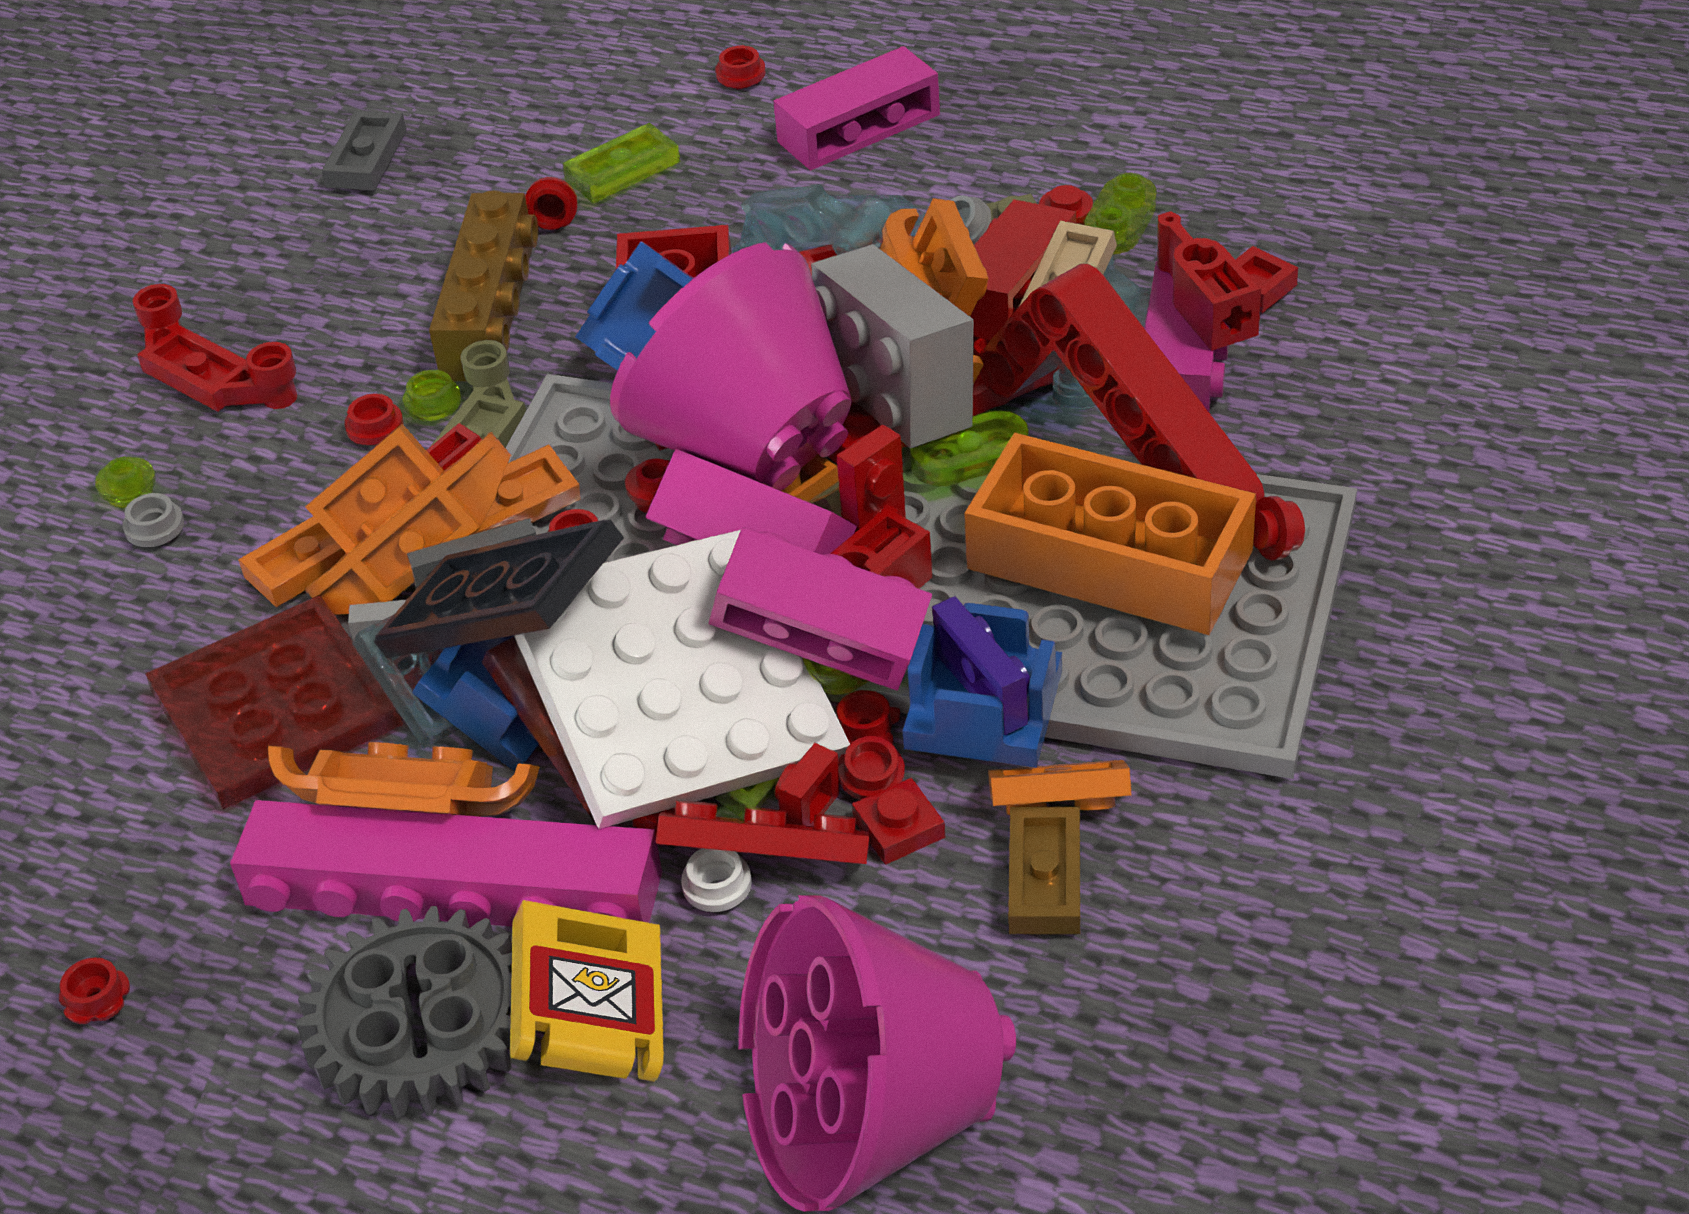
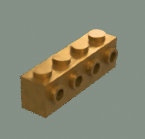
M501 191L471 193L429 328L440 381H466L461 363V353L474 342L482 340L497 341L503 344L506 351H508L513 317L518 315L523 281L528 279L529 259L532 248H535L538 242L537 218L535 215L528 214L525 193H503Z

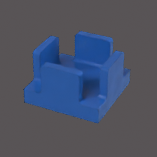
M641 241L624 265L620 264L597 296L587 311L589 317L575 337L593 349L597 357L618 371L627 352H631L637 358L656 333L648 324L649 321L679 290L694 278Z
M975 603L964 604V607L973 617L981 616L987 622L995 642L1008 657L1016 656L1019 658L1030 677L1029 693L1027 694L1028 725L1004 735L1003 705L999 697L969 693L938 657L936 626L922 624L908 666L910 708L903 728L904 749L1037 768L1062 674V652L1055 651V641L1041 639L1039 649L1030 646L1029 614L1025 610Z
M514 635L444 648L439 658L418 681L412 692L514 771L517 764H524L554 727Z

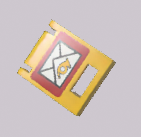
M523 900L513 919L511 1059L523 1061L529 1059L534 1046L535 1030L545 1032L541 1039V1065L627 1079L634 1064L635 1047H637L638 1078L655 1082L660 1075L664 1057L660 925Z

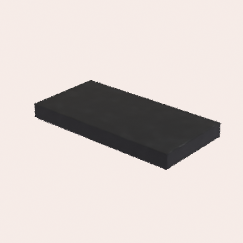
M611 519L606 521L600 520L446 555L378 632L373 642L386 658L550 629L624 539V536Z

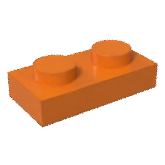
M549 444L507 464L494 503L481 526L471 535L529 518L533 523L581 500L580 485Z
M312 516L238 559L244 578L275 607H278L305 591V588L334 566L346 552Z
M1124 760L1037 766V768L1019 767L988 770L993 806L1006 805L1007 815H1010V807H1047V802L1074 800V807H1080V810L1109 809L1116 806L1115 797L1132 796L1130 768Z

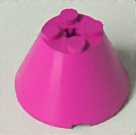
M766 242L743 248L713 264L679 290L655 314L648 324L656 333L637 358L631 352H627L620 364L611 389L610 408L614 419L626 432L672 450H681L752 480L766 483L769 487L781 491L796 479L801 468L817 454L822 458L827 457L838 450L848 436V431L842 424L849 413L852 402L808 263L793 246L787 243L782 247L784 250H773Z
M798 895L799 900L795 903L779 904L770 913L758 933L748 961L740 1006L739 1050L752 1049L755 1093L742 1094L747 1124L756 1154L766 1177L775 1191L785 1202L797 1210L804 1212L830 1211L845 1204L974 1123L991 1120L995 1113L996 1096L1000 1086L1003 1062L1011 1060L1015 1053L1016 1032L1011 1018L1007 1015H999L994 998L977 971L968 970L829 898L820 895Z

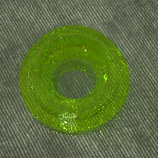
M425 370L415 374L408 380L406 391L403 395L405 411L411 417L423 421H432L452 414L461 403V394L458 385L451 380V377L446 372Z
M123 456L111 460L99 471L95 479V486L102 499L108 501L114 507L126 508L135 498L153 492L156 475L153 466L148 461L141 458Z

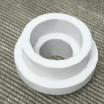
M702 848L696 851L688 860L682 874L681 883L684 896L692 906L703 911L720 912L740 904L749 894L752 880L747 863L735 851ZM716 880H723L719 883H711Z

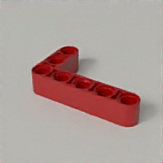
M1079 264L1032 291L981 351L979 356L984 365L980 375L986 386L998 396H1012L1055 370L1063 361L1141 465L1255 493V505L1265 496L1263 485L1255 471L1097 268L1089 264Z

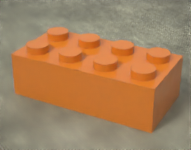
M1014 433L964 513L967 569L1210 635L1253 551L1256 494Z

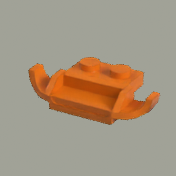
M933 198L915 237L910 236L919 217L916 208L900 209L891 213L882 229L883 242L880 250L970 316L977 301L983 298L989 278L955 202ZM973 355V384L984 365L981 357Z
M401 424L305 506L346 552L334 566L305 588V591L327 614L332 615L349 614L350 605L392 601L414 583L407 553L469 536L481 526L495 501L511 454L495 435L490 432L455 464L453 463L446 470H443L409 430Z
M368 742L367 754L320 750L308 775H306L295 763L293 749L268 746L269 763L273 774L283 785H286L302 800L330 806L478 817L503 815L525 800L535 786L540 768L530 764H517L514 775L507 782L491 787L493 766L487 765L486 762L472 760L473 750L434 746L432 747V758L425 759L408 757L409 745Z

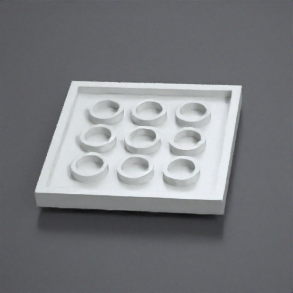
M740 530L603 563L550 629L514 635L598 829L675 808L676 801L678 800L699 801L779 778L789 764H797L814 742L837 752L838 760L850 745L808 659L708 624L717 589Z

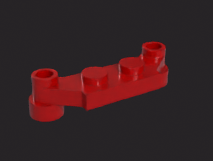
M154 284L141 289L133 297V306L138 321L144 327L145 349L137 354L144 373L217 412L225 406L264 403L272 409H282L296 401L298 394L293 380L296 375V366L292 351L288 345L281 342H266L250 350L246 359L181 326L182 307L174 287L167 284Z

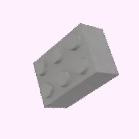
M874 244L811 263L812 279L848 386L851 401L856 402L875 418L880 425L883 424L901 435V441L909 448L972 427L974 319Z

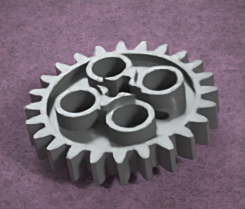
M437 906L430 907L423 922H413L408 909H403L399 915L398 926L388 928L384 921L376 917L372 919L374 935L365 939L358 933L349 931L346 933L351 949L346 954L337 950L327 949L324 955L330 971H310L307 975L313 992L299 995L298 998L304 1016L296 1020V1026L302 1040L301 1047L309 1068H315L321 1087L327 1089L335 1086L339 1100L344 1105L360 1095L366 1114L372 1115L385 1100H389L395 1118H402L407 1111L410 1101L420 1100L422 1109L429 1116L434 1113L436 1097L446 1094L452 1103L457 1107L463 1105L461 1087L471 1083L476 1088L486 1092L490 1089L486 1070L489 1067L507 1072L512 1068L507 1048H510L512 941L507 932L494 937L491 922L487 918L482 919L470 928L465 910L459 909L447 923L441 922ZM410 963H416V976L421 989L419 1005L428 1049L427 1055L423 1058H418L417 1042L411 1025L414 1020V1012L406 974V967Z

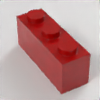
M1013 199L999 217L994 218L990 222L986 232L974 244L989 278L983 298L977 301L970 315L974 319V337L991 340L1018 309L1059 222L1076 223V211Z

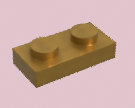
M1010 807L1009 934H1081L1080 807Z

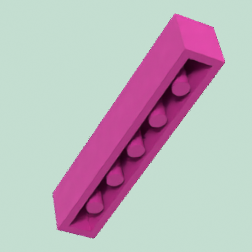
M255 800L230 862L245 905L255 906L265 911L277 912L287 908L321 911L333 917L361 914L386 916L398 921L401 910L408 909L414 922L417 919L424 920L430 907L437 906L441 921H449L459 909L465 910L470 928L484 918L489 919L491 925L513 927V919L523 900L649 923L662 875L656 835L653 829L613 826L598 829L597 825L262 800Z

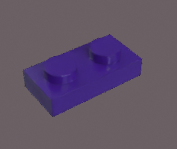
M956 596L933 605V625L936 626L937 650L940 660L969 693L999 697L1003 705L1004 735L1028 725L1027 694L1029 693L1030 677L1020 659L1016 656L1008 657L995 642L987 622L981 616L973 617Z

